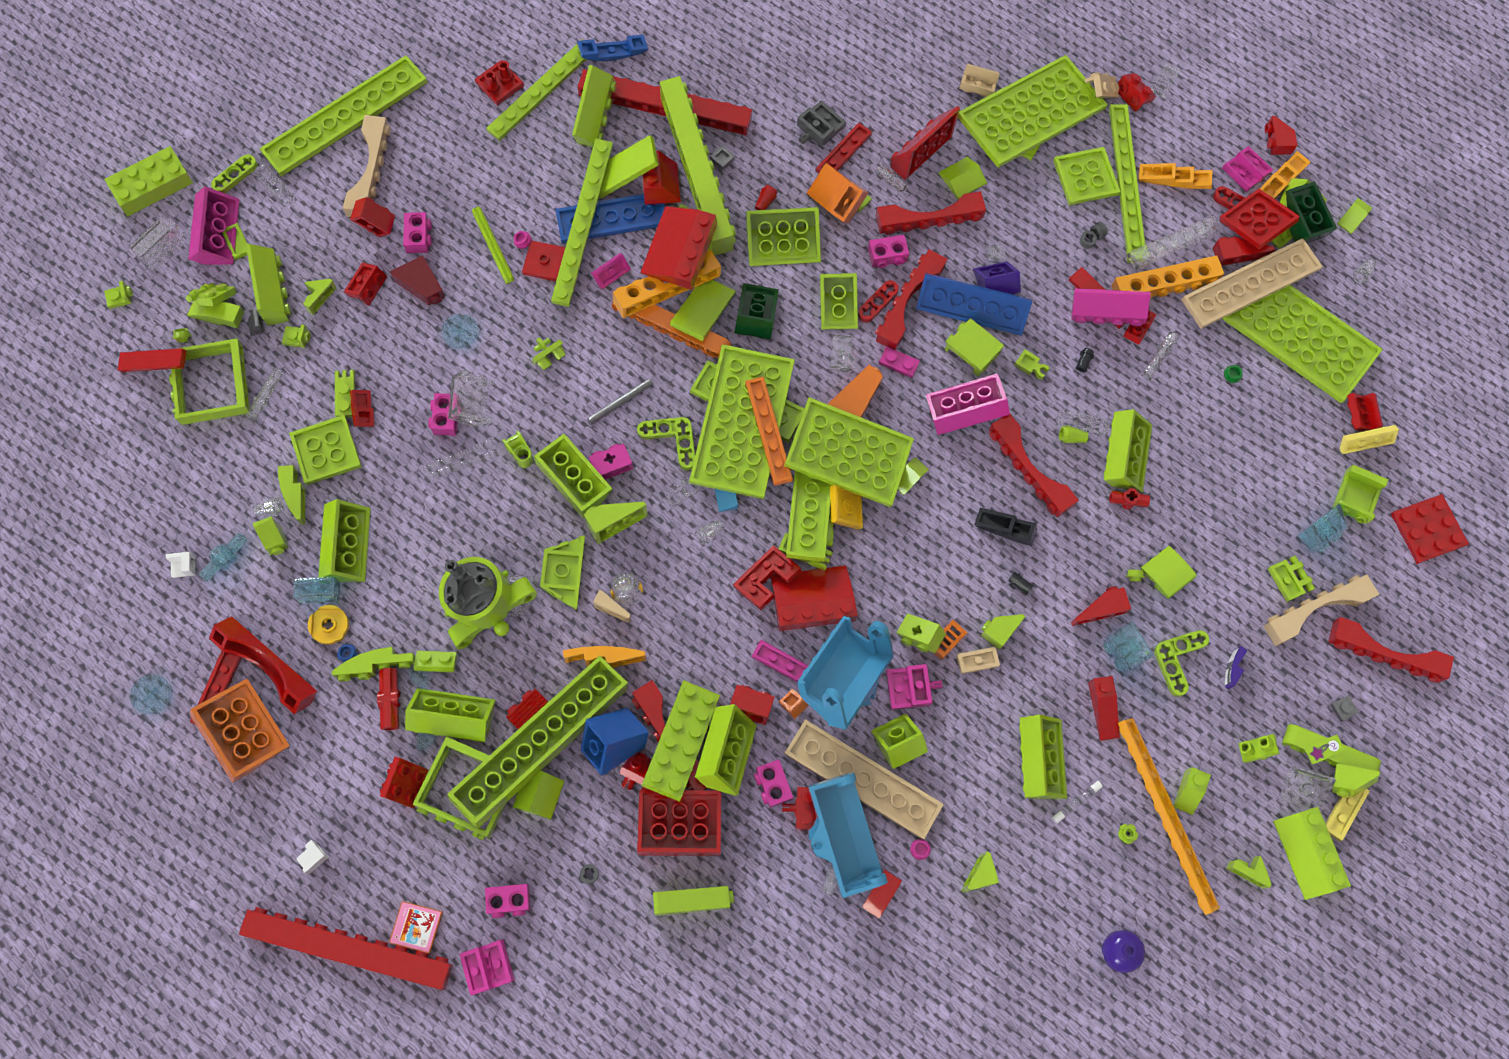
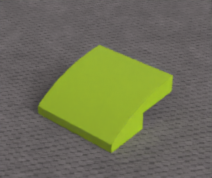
M1170 546L1166 547L1141 567V570H1144L1143 574L1154 582V587L1168 599L1197 577L1189 564Z

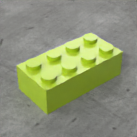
M171 146L104 179L127 217L193 184Z

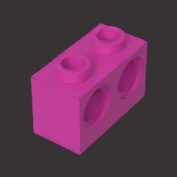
M426 212L404 213L403 246L406 253H428V246H432L431 235H429V230H432L431 219H428Z
M905 235L869 240L868 252L872 267L884 268L889 264L902 265L907 262L909 251Z
M434 393V400L430 402L432 417H429L428 427L431 428L434 435L456 436L460 406L457 394ZM443 404H449L446 408H440ZM447 421L445 425L439 426L440 422Z
M779 759L756 767L754 778L757 786H762L763 793H761L764 805L768 804L769 808L793 800V795ZM770 770L774 773L775 777L772 780H767L764 778L763 773ZM777 789L781 792L782 796L779 799H773L770 792Z
M528 884L485 888L486 914H492V918L505 917L504 913L513 912V916L526 915L525 911H531ZM516 895H522L524 898V902L520 906H515L513 903ZM496 897H501L503 900L500 908L493 907L492 903Z

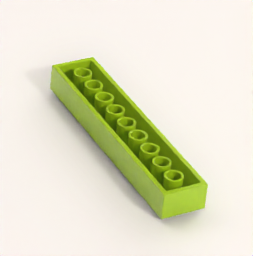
M678 76L660 81L661 102L698 210L716 215L717 227L709 245L711 251L716 256L733 251V244L736 243V232L734 226L730 225V214L728 208L725 209L724 207L725 199L723 193H719V181L717 176L714 177V166L712 161L708 159L707 145H703V133L701 129H698V118L696 113L693 114L692 100L687 97V85L685 82L682 83L681 77Z
M599 656L447 794L449 801L476 829L480 828L584 731L586 719L601 715L627 691L628 682Z

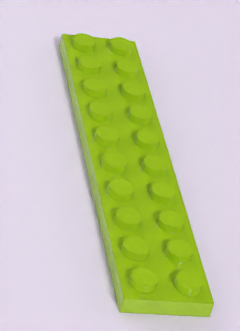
M405 55L259 149L282 177L361 126L365 115L377 116L428 83L427 79L408 56Z

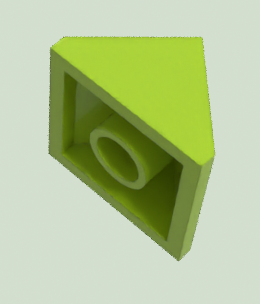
M540 771L518 791L512 808L551 820L565 781Z
M986 851L979 855L961 889L962 892L965 893L999 883L991 853Z

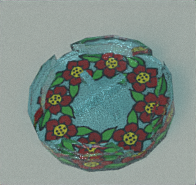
M455 314L445 320L442 325L441 334L445 343L450 347L465 349L477 340L479 331L478 325L472 317Z
M159 675L143 676L133 685L130 692L132 706L137 711L147 715L163 711L170 703L172 697L171 685Z

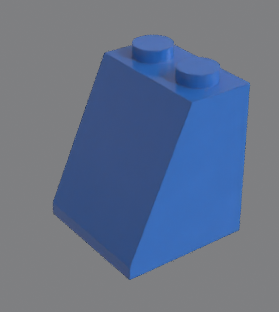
M626 707L586 719L580 750L602 776L644 749L649 732Z

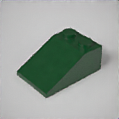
M1315 181L1286 191L1287 208L1300 216L1299 221L1289 228L1295 242L1303 238L1306 243L1325 238L1338 229Z
M743 283L734 333L761 339H771L779 289Z

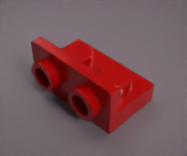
M362 262L345 288L344 293L349 297L362 300L366 305H370L387 279V276L378 266Z

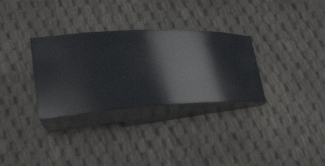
M984 508L979 509L974 524L976 527L1029 546L1033 545L1038 530L1036 523L1017 519L1015 515Z

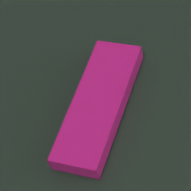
M760 640L751 658L795 682H798L803 671L808 667L805 663L763 640Z

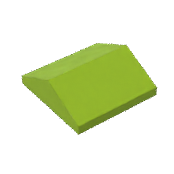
M969 157L956 162L938 173L958 200L963 194L971 193L987 184L980 166Z

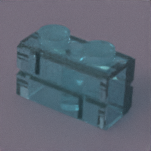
M326 577V579H295L294 598L299 603L339 602L340 582L335 577Z

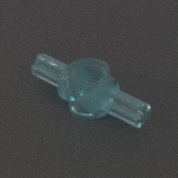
M238 533L226 546L219 544L213 548L209 555V559L212 561L199 573V576L205 581H209L220 568L222 570L229 569V565L237 560L235 553L247 542V538Z

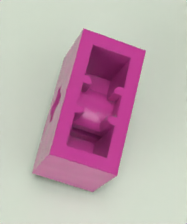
M624 443L612 445L605 451H596L588 457L589 462L605 480L633 469L632 461Z

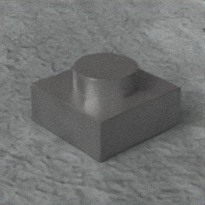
M722 145L710 156V160L723 171L735 160V155Z
M1349 695L1330 704L1340 722L1359 713Z

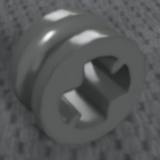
M1097 222L1090 228V231L1096 234L1097 240H1101L1103 236L1108 234V229L1102 222Z
M1085 231L1080 238V245L1087 249L1092 248L1097 241L1096 234L1092 231ZM1086 237H1088V239L1089 237L1092 239L1090 243L1089 241H1085Z
M591 864L583 866L580 871L581 880L587 884L594 883L599 877L598 869ZM588 868L590 871L592 869L595 871L593 873L594 878L591 880L584 878V875H586L585 870Z

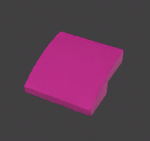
M1249 146L1240 151L1236 157L1225 163L1222 167L1246 192L1273 171Z
M504 939L459 954L470 996L515 981Z

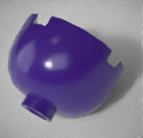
M1126 930L1114 931L1103 942L1102 954L1107 965L1114 971L1121 973L1133 972L1142 965L1145 959L1144 944L1133 932Z

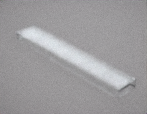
M1214 215L1133 250L1127 254V257L1135 270H1138L1221 232L1222 228Z

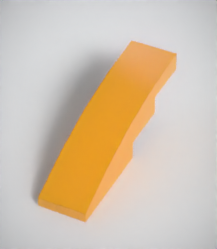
M1296 151L1260 189L1276 199L1286 189L1291 179H1296L1311 161Z
M1176 163L1140 164L1139 181L1187 189H1212V170L1176 167Z
M591 646L562 650L565 663L585 659L586 666H589L599 656L612 668L646 661L645 651L625 647Z

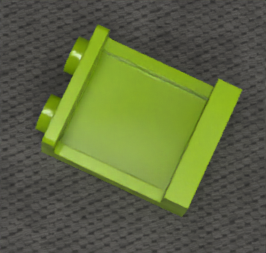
M970 318L966 323L962 322L955 335L951 334L945 341L947 344L945 351L948 352L951 349L974 368L973 373L979 377L1002 352L1004 345Z
M1354 464L1345 471L1332 508L1337 510L1340 515H1349L1359 523L1368 524L1376 516L1373 514L1380 492L1387 486L1389 479Z

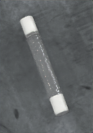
M1096 781L1055 814L1052 819L1058 824L1103 787L1102 784Z

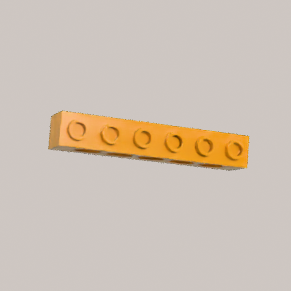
M708 250L694 287L720 277L721 265L711 250ZM648 276L641 280H635L632 284L625 287L617 288L613 291V302L622 318H626L690 289L671 283H664L665 281Z
M1212 256L1116 277L1111 286L1113 290L1135 291L1132 289L1135 288L1140 292H1151V299L1153 296L1164 297L1171 292L1176 294L1182 293L1189 288H1192V290L1199 289L1203 285L1222 278L1224 272L1218 256Z

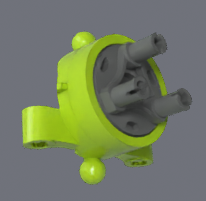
M468 557L457 562L453 559L449 560L450 564L448 562L445 563L446 572L439 585V601L446 612L444 613L445 616L452 617L458 621L447 632L458 650L468 647L476 635L485 628L494 627L496 635H507L510 630L509 624L503 621L508 615L507 613L519 605L531 602L537 596L535 589L526 577L520 578L510 585L507 578L509 575L507 570L502 572L492 562L481 557Z

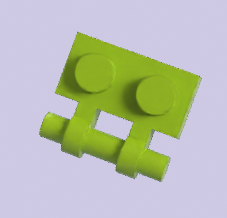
M206 283L200 286V289L190 291L186 296V300L188 302L196 301L198 305L215 306L237 293L235 287L227 286V284L215 286L214 283Z
M1296 555L1289 558L1291 566L1287 560H1283L1268 568L1286 602L1304 595L1306 592L1302 586H1305L1308 592L1315 589L1311 576L1308 577L1303 568L1304 564L1302 561L1299 562ZM1294 571L1297 572L1298 576H1299L1300 579H1301L1300 581H1299L1298 578L1296 577Z

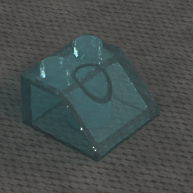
M1338 504L1297 536L1312 554L1317 550L1321 553L1330 546L1328 542L1331 539L1335 542L1343 536L1341 532L1347 526L1341 505Z
M1133 622L1111 634L1103 641L1105 651L1113 656L1115 667L1118 671H1122L1123 674L1141 666L1154 656Z

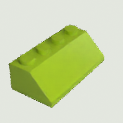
M593 65L588 67L572 136L578 144L593 147L595 138L601 140L604 138L602 131L603 127L607 126L608 116L606 115L608 109L610 110L612 106V92L616 90V82L613 75Z
M246 244L257 311L267 326L288 322V315L291 314L289 304H286L288 292L286 287H283L285 276L283 271H280V266H283L280 255H277L272 248Z
M1135 409L1114 412L1111 422L1112 429L1111 436L1109 437V449L1106 455L1107 462L1104 471V481L1112 487L1126 490L1134 488L1137 492L1143 493L1152 424Z
M562 434L534 455L536 465L583 519L584 514L590 507L601 505L612 491V487L565 434Z
M339 499L324 504L318 579L331 582H365L370 507Z
M417 688L406 708L405 730L485 742L490 731L495 699Z
M735 704L715 707L695 778L707 788L738 796L757 725Z
M1040 714L1020 717V750L1022 753L1023 791L1025 798L1067 799L1062 719Z
M1319 807L1273 821L1305 900L1351 886Z

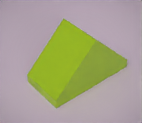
M916 457L904 468L898 486V491L902 495H905L929 470Z

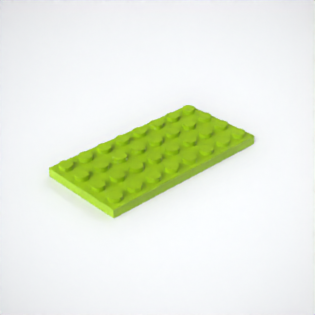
M1064 55L959 111L958 119L999 168L1103 111L1108 104L1103 98L1096 97L1094 87L1090 83H1085L1084 79L1086 78L1068 56Z
M1291 285L1222 318L1341 404L1383 350Z
M722 344L689 484L764 499L770 470L745 381L764 377L777 425L780 429L795 359Z

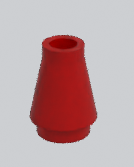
M770 185L762 187L754 208L756 210H765L777 198V190Z

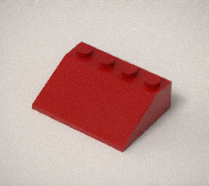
M956 106L940 114L934 120L931 119L927 123L926 128L919 130L915 134L914 139L907 141L902 150L896 151L892 155L890 168L904 180L910 177L952 138L960 107Z
M665 206L640 273L693 290L717 227L716 215L698 209Z
M846 565L829 567L826 570L813 569L801 571L789 584L777 574L771 576L779 631L838 624L843 616L851 618V622L856 621L858 615L855 597Z
M639 790L638 856H720L721 792L717 790H684L679 802L652 790Z

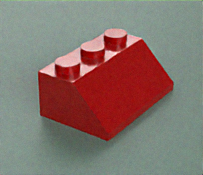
M658 150L656 154L659 165L643 174L645 204L681 202L677 163Z

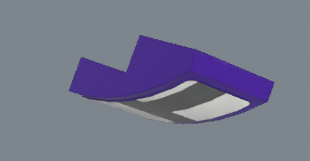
M1242 646L1234 650L1228 662L1225 674V687L1227 689L1234 687L1245 671L1238 666L1247 652Z

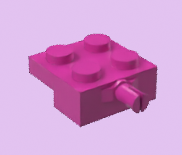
M927 664L886 670L891 710L930 706L932 704L931 689H942L941 680H929Z

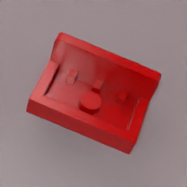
M1131 73L1123 75L1119 80L1118 94L1136 112L1143 104L1152 102L1156 96L1153 94V90L1141 81L1142 79L1139 75Z
M1357 393L1347 395V405L1352 415L1351 423L1355 430L1364 432L1383 427L1375 393L1365 396Z

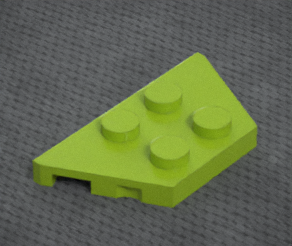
M583 535L575 540L562 542L558 546L546 548L543 555L540 589L573 609L578 607L585 536Z

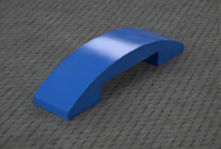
M644 35L627 36L626 41L595 43L594 39L577 41L581 57L594 61H615L648 51Z

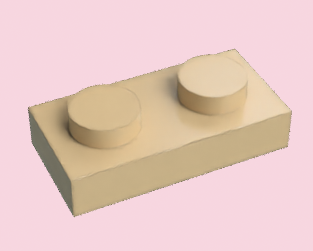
M996 647L956 655L961 674L1000 666Z

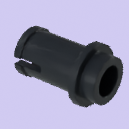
M1084 348L1080 351L1081 356L1075 367L1076 370L1083 373L1087 372L1090 361L1094 358V351L1089 348Z
M1014 572L1008 580L1011 583L1010 585L1016 586L1027 595L1034 585L1020 576L1021 573L1017 574Z

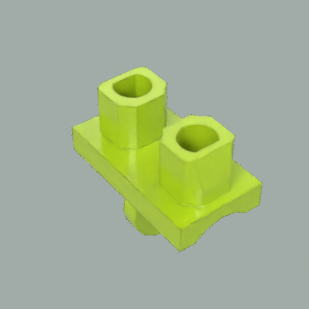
M540 337L537 338L536 342L538 345L533 349L535 352L542 350V352L533 357L531 361L534 365L537 363L544 371L552 365L547 358L550 353L554 355L557 361L566 355L562 347L563 342L559 339L547 347L546 345L551 343L549 338L544 341Z
M1274 734L1238 743L1244 763L1260 759L1266 760L1267 757L1280 754Z

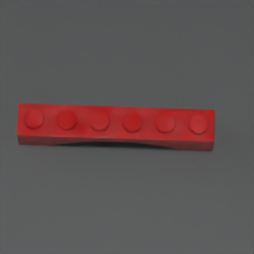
M980 191L963 194L952 205L933 212L910 211L894 204L877 207L875 216L879 233L891 235L896 231L909 232L916 228L924 230L930 226L937 225L938 227H943L949 223L961 224L968 220L976 222L984 217L986 207L982 192Z
M928 249L925 255H921L918 261V268H913L909 276L911 278L909 283L905 282L901 289L903 293L900 297L897 296L892 304L894 308L892 311H887L884 317V324L878 326L875 332L877 335L876 342L894 350L897 349L906 330L904 309L907 302L922 287L925 273L941 275L946 266L947 258Z
M1011 414L1003 416L991 424L989 435L992 440L1000 444L1003 454L1011 458L1014 468L1022 472L1025 482L1033 486L1036 496L1040 500H1044L1048 511L1052 515L1055 514L1058 518L1077 504L1079 499L1067 485L1049 479L1031 463L1022 445L1021 426Z
M231 616L214 624L208 639L222 651L243 657L261 668L275 684L280 702L293 714L311 705L317 690L235 618Z
M1343 617L1333 621L1328 640L1329 643L1334 644L1335 648L1349 649L1355 655L1372 657L1371 660L1374 662H1386L1391 664L1390 666L1394 669L1408 670L1411 675L1428 677V680L1434 683H1440L1450 678L1454 656L1436 650L1423 654H1404L1393 651L1375 641L1365 632L1360 623Z
M653 680L632 692L634 698L631 701L637 710L641 708L644 713L642 716L647 726L652 725L655 730L652 734L657 742H659L665 727L662 711L663 696ZM698 760L695 761L686 785L688 790L709 789L695 778L700 762Z

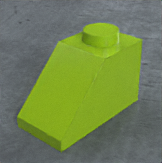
M272 516L252 523L265 550L270 555H280L284 553L285 549L289 548L282 527Z
M1023 614L998 616L992 622L987 620L981 628L984 631L981 637L1000 650L1026 616Z
M1337 763L1332 793H1336L1340 797H1354L1377 783L1380 771Z
M1193 767L1186 769L1173 805L1174 808L1193 815L1205 795L1211 775Z

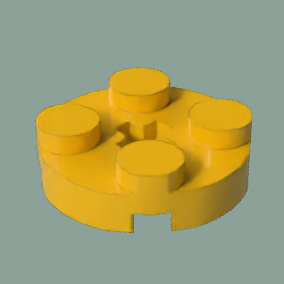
M335 605L319 607L314 614H311L308 620L310 635L314 640L324 645H332L342 641L349 630V619L346 613ZM328 620H331L333 627L327 630V628L324 627V624H327Z

